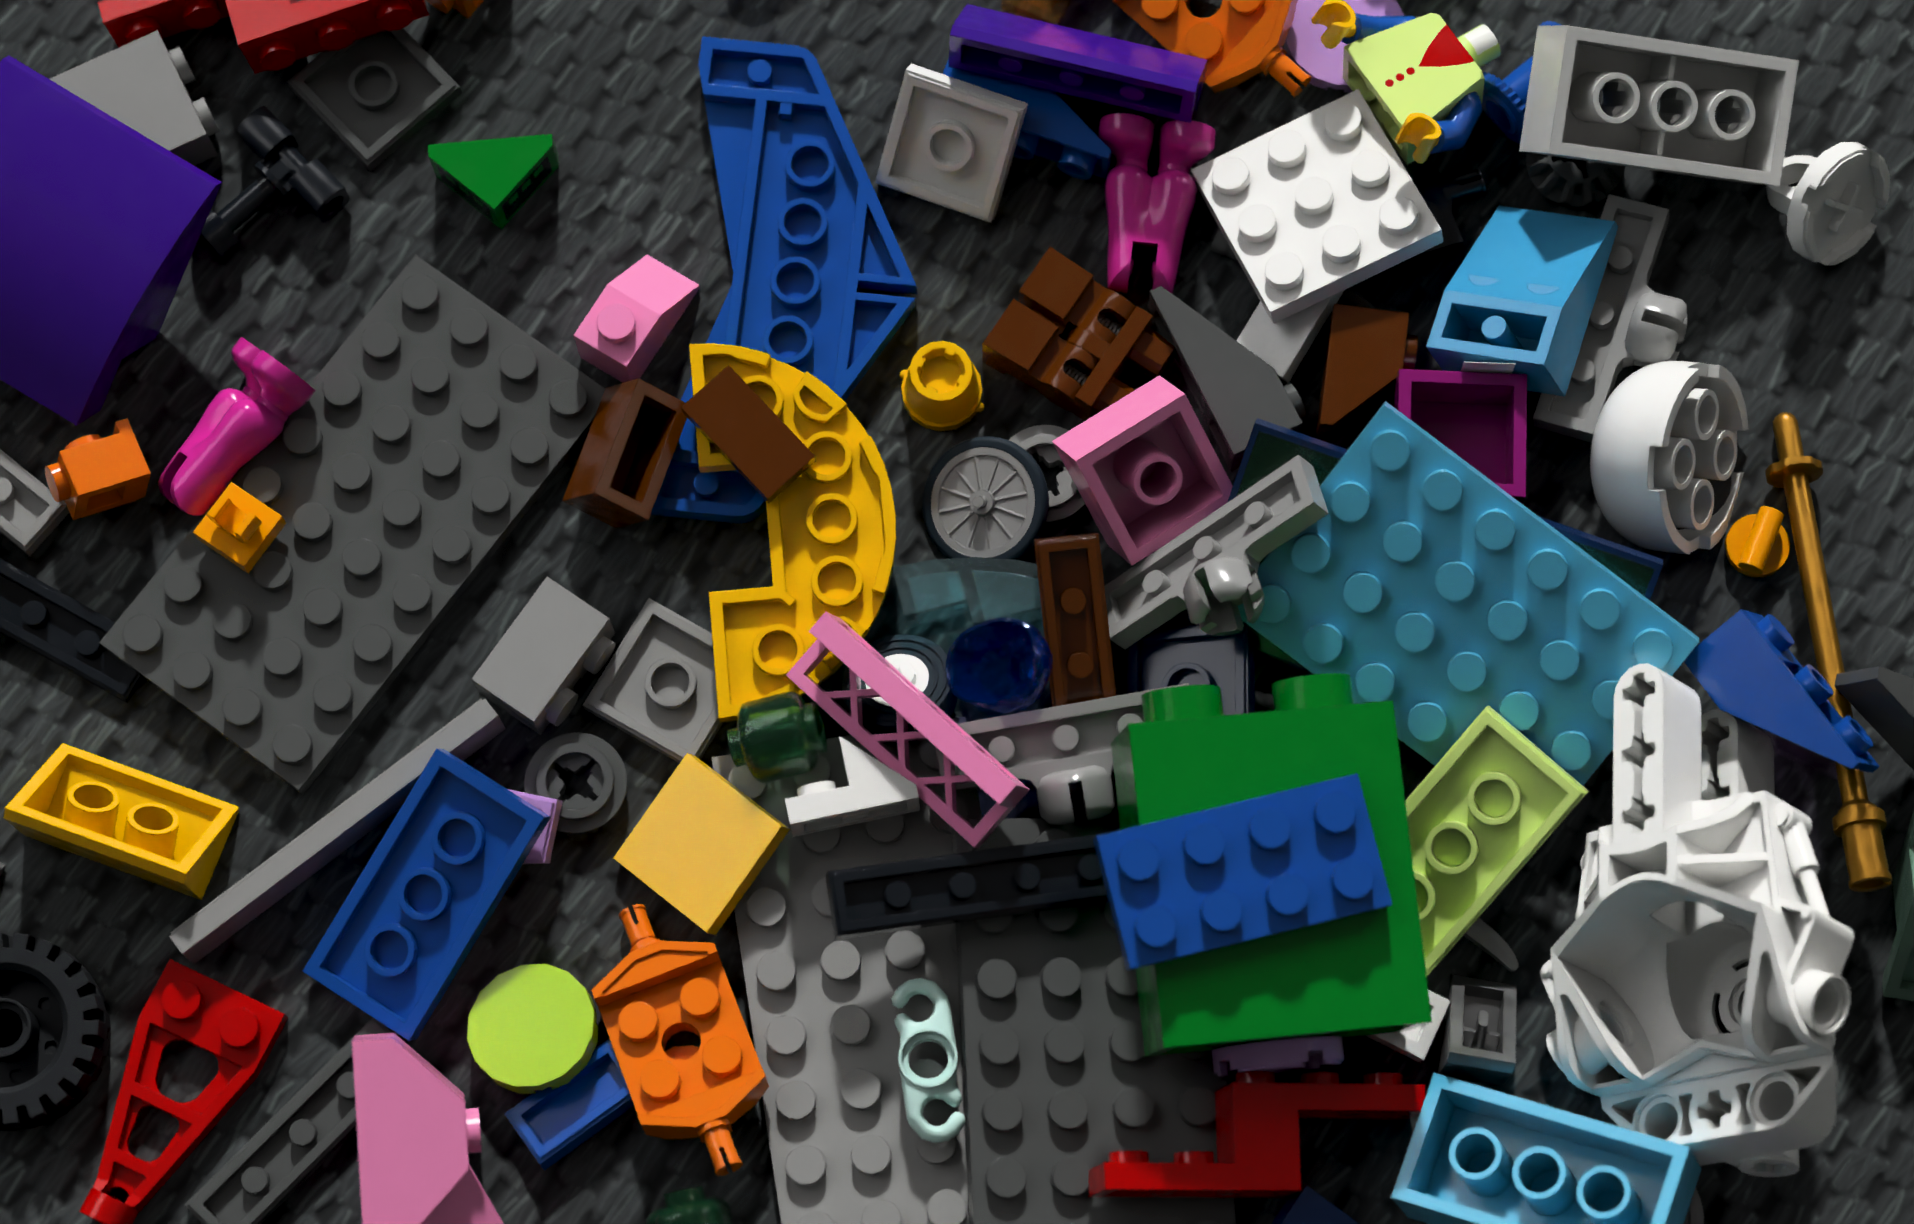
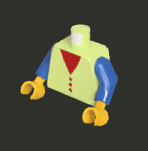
M1326 0L1311 19L1313 24H1322L1328 27L1321 36V42L1329 49L1336 48L1341 41L1348 44L1344 46L1343 79L1352 91L1359 89L1388 140L1407 165L1413 161L1423 164L1430 154L1457 150L1465 146L1482 112L1485 77L1480 68L1501 55L1499 43L1488 26L1481 24L1457 38L1442 17L1435 13H1429L1418 18L1414 16H1369L1355 13L1351 6L1343 0Z

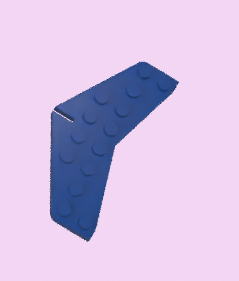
M702 36L698 66L733 269L732 285L706 344L735 345L771 354L773 359L787 363L804 373L806 371L829 386L841 399L846 401L916 307L915 298L861 293L859 289L917 294V285L816 57L809 50L796 45ZM692 375L681 398V401L685 403L693 397ZM687 418L651 515L729 523H746L759 517L766 509V500L737 470L700 473L696 426Z

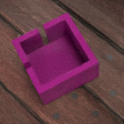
M1399 369L1391 392V405L1523 504L1526 498L1527 374Z

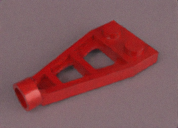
M169 959L138 1017L97 1178L79 1212L101 1224H133L138 1213L258 1077L288 1017L274 1008ZM176 1040H184L213 1054L219 1063L217 1075L201 1094L194 1100L183 1103L176 1102L162 1095L157 1085V1074L163 1052L167 1045ZM148 1106L157 1108L177 1118L179 1122L177 1133L161 1156L153 1161H144L133 1156L128 1147L129 1139L139 1113ZM123 1188L127 1191L129 1197L123 1203L109 1196L111 1190Z

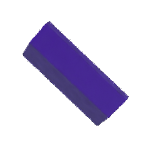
M970 4L965 5L953 23L949 39L948 67L1191 123L1194 110L1198 109L1207 66V59Z

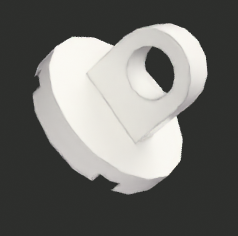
M1840 142L1825 150L1818 158L1809 155H1794L1784 158L1780 186L1766 185L1767 196L1772 207L1787 215V236L1795 252L1815 263L1837 265L1855 255L1875 232L1874 230L1877 225L1871 223V220L1875 215L1877 207L1884 210L1885 206H1887L1890 192V173L1885 158L1877 152L1858 142ZM1799 182L1797 186H1789L1790 184Z

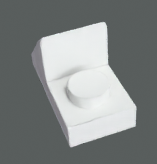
M839 737L849 786L836 788L834 781L814 782L799 787L797 789L798 796L785 799L793 837L920 811L916 784L842 737Z

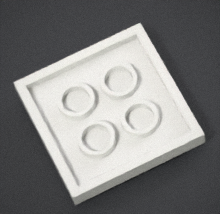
M1359 89L1191 169L1197 189L1273 324L1444 242L1441 227Z

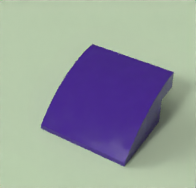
M10 55L0 61V380L77 426L101 411L121 360L153 341L160 332L222 182Z

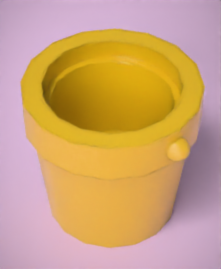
M946 341L928 343L917 351L908 369L902 370L899 374L903 380L901 392L904 407L911 418L924 428L936 431L957 429L969 422L976 412H982L985 408L981 402L983 389L980 374L965 350L955 343Z

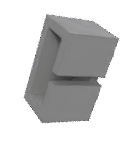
M547 576L471 680L479 694L541 735L549 723L559 726L570 714L578 699V694L573 692L578 680L582 679L587 671L593 675L597 674L611 657L616 643L610 640L615 634L610 618Z

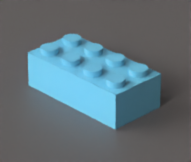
M1434 1073L1391 1198L1408 1218L1427 1224H1684L1702 1168L1690 1147Z

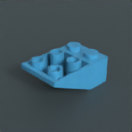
M1498 206L1444 290L1426 348L1443 371H1461L1464 362L1515 363L1512 374H1527V391L1565 397L1618 230L1617 223L1611 220Z

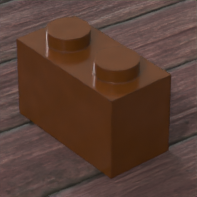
M640 378L605 388L562 501L614 528L649 520L687 420L681 409L685 402Z

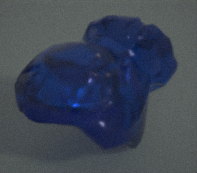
M1012 617L991 619L967 629L954 641L946 659L947 681L952 693L967 704L973 705L978 711L986 713L989 718L1015 714L1035 703L1041 697V693L1045 691L1052 673L1053 656L1046 638L1041 635L1040 630L1028 622Z

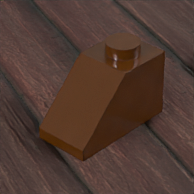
M1340 304L1333 305L1328 326L1316 439L1325 442L1332 440L1391 396L1399 369H1414L1418 336L1407 334L1409 313Z

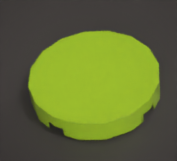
M549 964L520 965L497 975L479 992L468 1015L467 1041L476 1064L497 1086L518 1094H535L534 1090H544L548 1087L555 1089L569 1083L587 1066L598 1043L599 1026L597 1024L596 1009L586 988L568 971Z

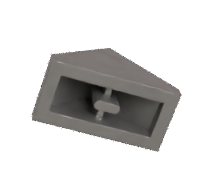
M1452 975L1448 1000L1451 1002L1446 1011L1438 1074L1503 1086L1513 1075L1516 1064L1517 986Z

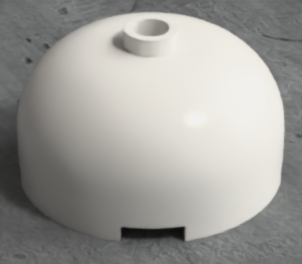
M1657 362L1640 368L1629 375L1614 389L1607 399L1598 417L1592 438L1590 454L1591 481L1597 503L1604 517L1628 541L1650 550L1690 555L1691 552L1698 548L1712 549L1727 531L1744 472H1733L1737 460V430H1749L1744 398L1736 379L1730 371L1721 365L1699 362ZM1731 476L1732 483L1729 496L1721 509L1712 516L1714 490L1710 481L1706 479L1725 481Z

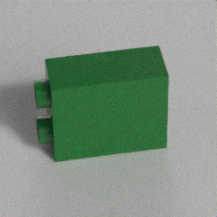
M1343 673L1305 675L1274 682L1272 684L1274 711L1223 715L1221 688L1217 685L1170 687L1150 691L1141 696L1144 722L1127 724L1111 742L1120 830L1358 773L1393 904L1387 908L1136 969L1145 1057L1212 1051V1049L1233 1045L1321 1036H1342V1038L1405 1032L1432 1022L1393 700L1354 704L1351 677L1349 674Z

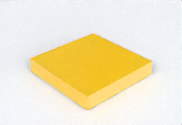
M686 753L613 859L706 933L716 935L790 829L698 757Z

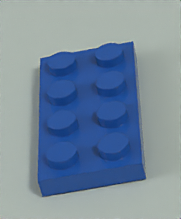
M436 748L302 972L408 1041L417 1040L551 817L445 749Z
M1358 773L1098 835L1093 839L1127 971L1355 916L1393 905Z

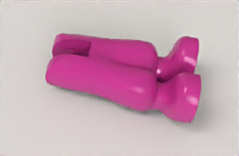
M1114 113L1105 115L1099 121L1098 137L1112 150L1111 154L1117 161L1116 167L1110 170L1105 180L1108 222V289L1127 293L1129 277L1133 271L1134 259H1131L1132 246L1157 248L1155 262H1152L1151 270L1153 278L1152 290L1162 286L1173 294L1184 237L1197 195L1196 182L1193 176L1190 175V169L1215 148L1216 131L1210 125L1191 120V123L1179 120L1166 122L1160 129L1158 174L1155 177H1151L1147 171L1153 145L1154 124L1149 119L1134 114Z
M240 337L232 347L231 355L237 367L244 373L246 386L242 391L227 388L215 395L196 427L166 466L158 481L160 493L181 511L193 516H200L206 513L214 505L238 470L272 443L282 432L289 416L304 406L316 392L314 388L298 375L243 337Z

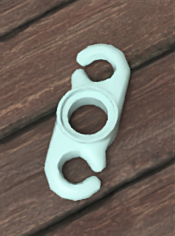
M916 978L907 980L898 986L891 997L892 1005L901 1009L908 1003L911 997L921 994L927 996L932 1001L933 1011L930 1017L924 1021L913 1020L904 1013L896 1016L894 1022L900 1034L898 1063L908 1124L921 1139L939 1143L949 1141L960 1133L966 1123L965 1116L960 1112H954L946 1123L934 1126L924 1119V1106L933 1099H941L952 1107L960 1105L962 1095L957 1087L958 1053L948 996L935 981ZM934 1042L946 1051L948 1063L940 1075L934 1078H922L916 1075L910 1068V1053L920 1043Z

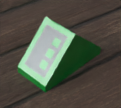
M552 134L428 145V157L436 177L500 229L511 220L559 167L558 152Z

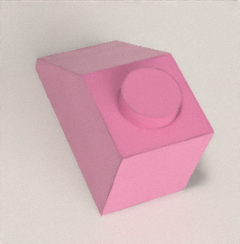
M644 256L607 284L573 336L580 358L622 383L640 378L700 286L651 256Z

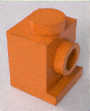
M128 418L115 422L113 435L101 438L100 435L91 434L73 440L64 450L59 451L57 463L45 466L47 484L56 502L65 500L73 520L125 505L145 497L151 475Z

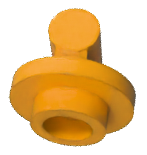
M1761 506L1758 514L1746 515L1732 525L1725 538V553L1729 562L1737 571L1744 575L1758 578L1769 576L1783 566L1789 555L1790 540L1785 528L1781 525L1784 514L1781 511L1769 506Z

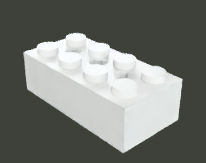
M1569 25L1537 26L1519 151L1732 182L1780 186L1799 60ZM1600 90L1603 91V101L1601 105L1599 104ZM1660 99V110H1659V113H1658V111H1657V103H1658V100ZM1717 109V117L1715 120V111Z

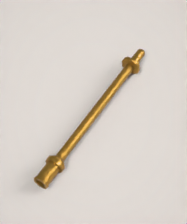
M1783 412L1778 414L1773 420V431L1779 462L1769 465L1765 470L1766 481L1774 487L1784 488L1817 669L1834 692L1828 700L1842 718L1847 715L1853 718L1851 703L1835 687L1836 674L1845 673L1809 484L1819 479L1823 474L1822 461L1812 456H1804L1798 421L1793 414ZM1835 762L1843 806L1832 818L1834 834L1842 837L1850 880L1848 881L1849 889L1857 892H1868L1885 888L1892 882L1881 832L1887 827L1885 812L1869 802L1864 772Z

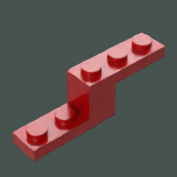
M103 0L98 2L103 24L118 47L157 30L163 39L190 29L210 27L217 23L219 19L230 16L238 46L255 74L266 70L284 69L298 59L325 50L335 51L343 49L352 44L354 40L384 30L395 31L402 29L412 21L429 15L425 0H301L299 2L297 0Z
M1251 1071L1235 1074L1236 1082H1232L1215 1091L1217 1163H1214V1153L1209 1151L1174 1153V1163L1149 1162V1152L1147 1151L1108 1153L1109 1162H1104L1088 1170L1089 1197L1284 1198L1301 1191L1299 1119H1409L1420 1114L1426 1097L1425 1085L1403 1084L1402 1074L1399 1073L1363 1075V1084H1339V1074L1333 1072L1300 1074L1299 1083H1276L1274 1072Z

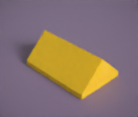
M62 743L5 807L3 818L24 836L202 900L239 812V806Z

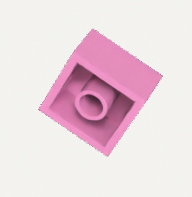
M1160 375L1052 441L1109 547L1131 566L1157 551L1226 504L1233 487L1186 394Z

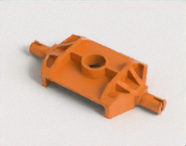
M1112 0L1166 50L1207 59L1204 83L1213 92L1235 87L1262 72L1264 75L1269 73L1293 97H1296L1303 90L1290 76L1295 77L1305 87L1312 79V76L1304 72L1285 55L1287 52L1283 49L1294 20L1298 0H1222L1219 10L1214 15L1206 18L1196 17L1191 13L1189 7L1190 0Z
M632 905L638 924H634L628 907L619 913V918L622 920L632 947L630 953L591 990L599 1008L645 1135L663 1139L699 1137L701 1143L705 1142L715 1168V1174L717 1176L727 1175L729 1173L722 1157L724 1154L727 1155L733 1172L743 1166L730 1134L733 1131L731 1124L753 1108L768 1089L769 1085L741 1015L715 943L661 941L654 934L645 905ZM688 1031L699 1036L701 1039L700 1047L692 1057L685 1060H675L666 1055V1044L674 1034Z

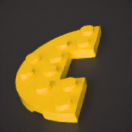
M715 343L689 344L693 396L729 365L816 458V462L769 504L766 501L773 586L709 592L718 716L720 723L746 719L773 711L806 694L786 674L817 640L809 630L825 612L841 618L863 639L866 637L879 614L894 568L896 513L891 484L885 464L875 442L849 410L847 403L829 386L806 371L804 373L787 363L773 359L771 354L763 351ZM696 427L700 473L736 470ZM829 651L809 674V677L820 685L844 663Z

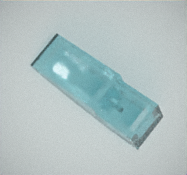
M967 557L933 559L892 567L893 584L906 630L967 615L973 638L1042 621L1035 563L1011 559Z

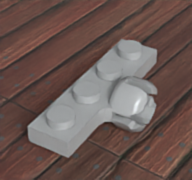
M1608 194L1600 219L1615 221L1618 225V230L1566 395L1564 397L1541 393L1533 416L1535 428L1591 443L1598 417L1613 391L1617 376L1621 370L1634 365L1643 368L1657 362L1676 361L1680 353L1675 351L1676 344H1681L1684 341L1687 329V305L1679 298L1655 293L1648 287L1670 220L1669 209Z
M1300 455L1295 456L1106 584L1104 587L1110 640L1123 649H1127L1185 609L1188 611L1190 622L1199 624L1200 629L1210 635L1227 636L1243 631V622L1238 605L1242 603L1244 604L1248 622L1255 623L1265 603L1264 592L1257 573L1259 563L1267 554L1329 514L1313 465Z
M1189 683L958 723V725L1016 778L1032 783L1036 790L1040 816L1049 824L1063 825L1075 822L1069 784L1075 783L1080 785L1085 818L1088 820L1097 819L1112 813L1116 805L1112 780L1114 767L1111 742L1127 724L1144 722L1141 696L1150 691L1187 686ZM935 747L940 776H944L943 753ZM955 765V775H966ZM976 783L956 784V791L979 786ZM942 785L943 793H945V785Z

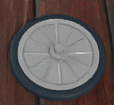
M992 436L965 440L945 452L929 473L922 497L925 527L935 546L951 561L975 570L998 569L1012 564L1023 557L1034 546L1033 539H1039L1046 524L1049 510L1047 483L1035 459L1016 443Z

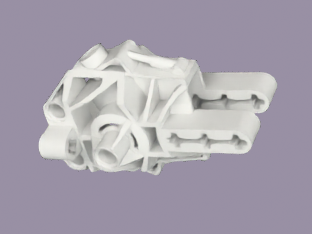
M1645 663L1629 668L1621 676L1615 687L1613 711V824L1599 827L1597 831L1589 832L1586 835L1585 850L1580 861L1582 874L1578 906L1574 916L1576 920L1550 948L1551 959L1542 966L1540 971L1542 982L1556 1015V1029L1547 1035V1047L1554 1062L1566 1075L1568 1081L1585 1092L1601 1097L1602 1109L1619 1127L1690 1147L1700 1166L1725 1162L1738 1167L1743 1173L1753 1176L1782 1177L1792 1175L1799 1171V1149L1821 1143L1829 1136L1835 1125L1837 1083L1839 1081L1833 1048L1836 1043L1835 1033L1843 1026L1851 1004L1850 989L1841 973L1854 941V932L1851 928L1830 917L1816 875L1819 872V865L1809 838V834L1812 831V820L1808 815L1775 796L1774 748L1769 736L1750 723L1719 708L1711 709L1701 715L1700 698L1692 688L1659 668ZM1749 961V966L1737 971L1736 967ZM1717 995H1720L1718 1005L1720 1019L1726 1029L1732 1033L1723 1034L1717 1024L1715 1013ZM1619 1073L1626 1078L1619 1079Z

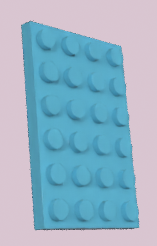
M1386 401L1320 485L1329 514L1267 554L1259 564L1257 573L1264 592L1265 603L1258 620L1255 623L1248 622L1244 604L1238 605L1242 621L1312 674H1349L1354 704L1393 700L1397 738L1434 766L1484 708L1490 706L1582 786L1613 750L1614 693L1621 676L1629 668L1649 663L1672 676L1699 643V637Z

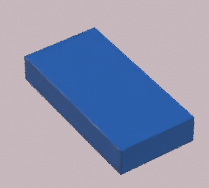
M609 1038L594 1049L587 1066L569 1083L555 1089L548 1087L544 1090H536L535 1094L529 1095L504 1114L545 1171L632 1108L634 1103Z

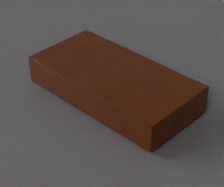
M729 365L681 407L683 414L768 504L816 462L815 455Z

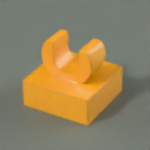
M230 482L193 533L199 541L249 574L286 525V521L282 515L233 482Z

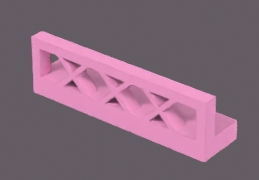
M825 612L809 630L817 640L786 676L880 762L916 784L919 798L969 844L978 849L1030 789L846 622L835 615ZM829 651L849 668L850 690L825 692L809 677V674ZM861 679L871 689H861ZM881 697L895 709L897 733L871 734L863 726L862 698ZM850 699L851 714L835 700ZM908 722L918 731L908 732ZM929 740L943 753L944 776L918 777L910 769L908 741ZM897 742L898 757L882 743ZM955 765L966 775H955ZM976 783L996 801L994 806L975 827L957 812L956 784ZM945 785V800L929 786Z

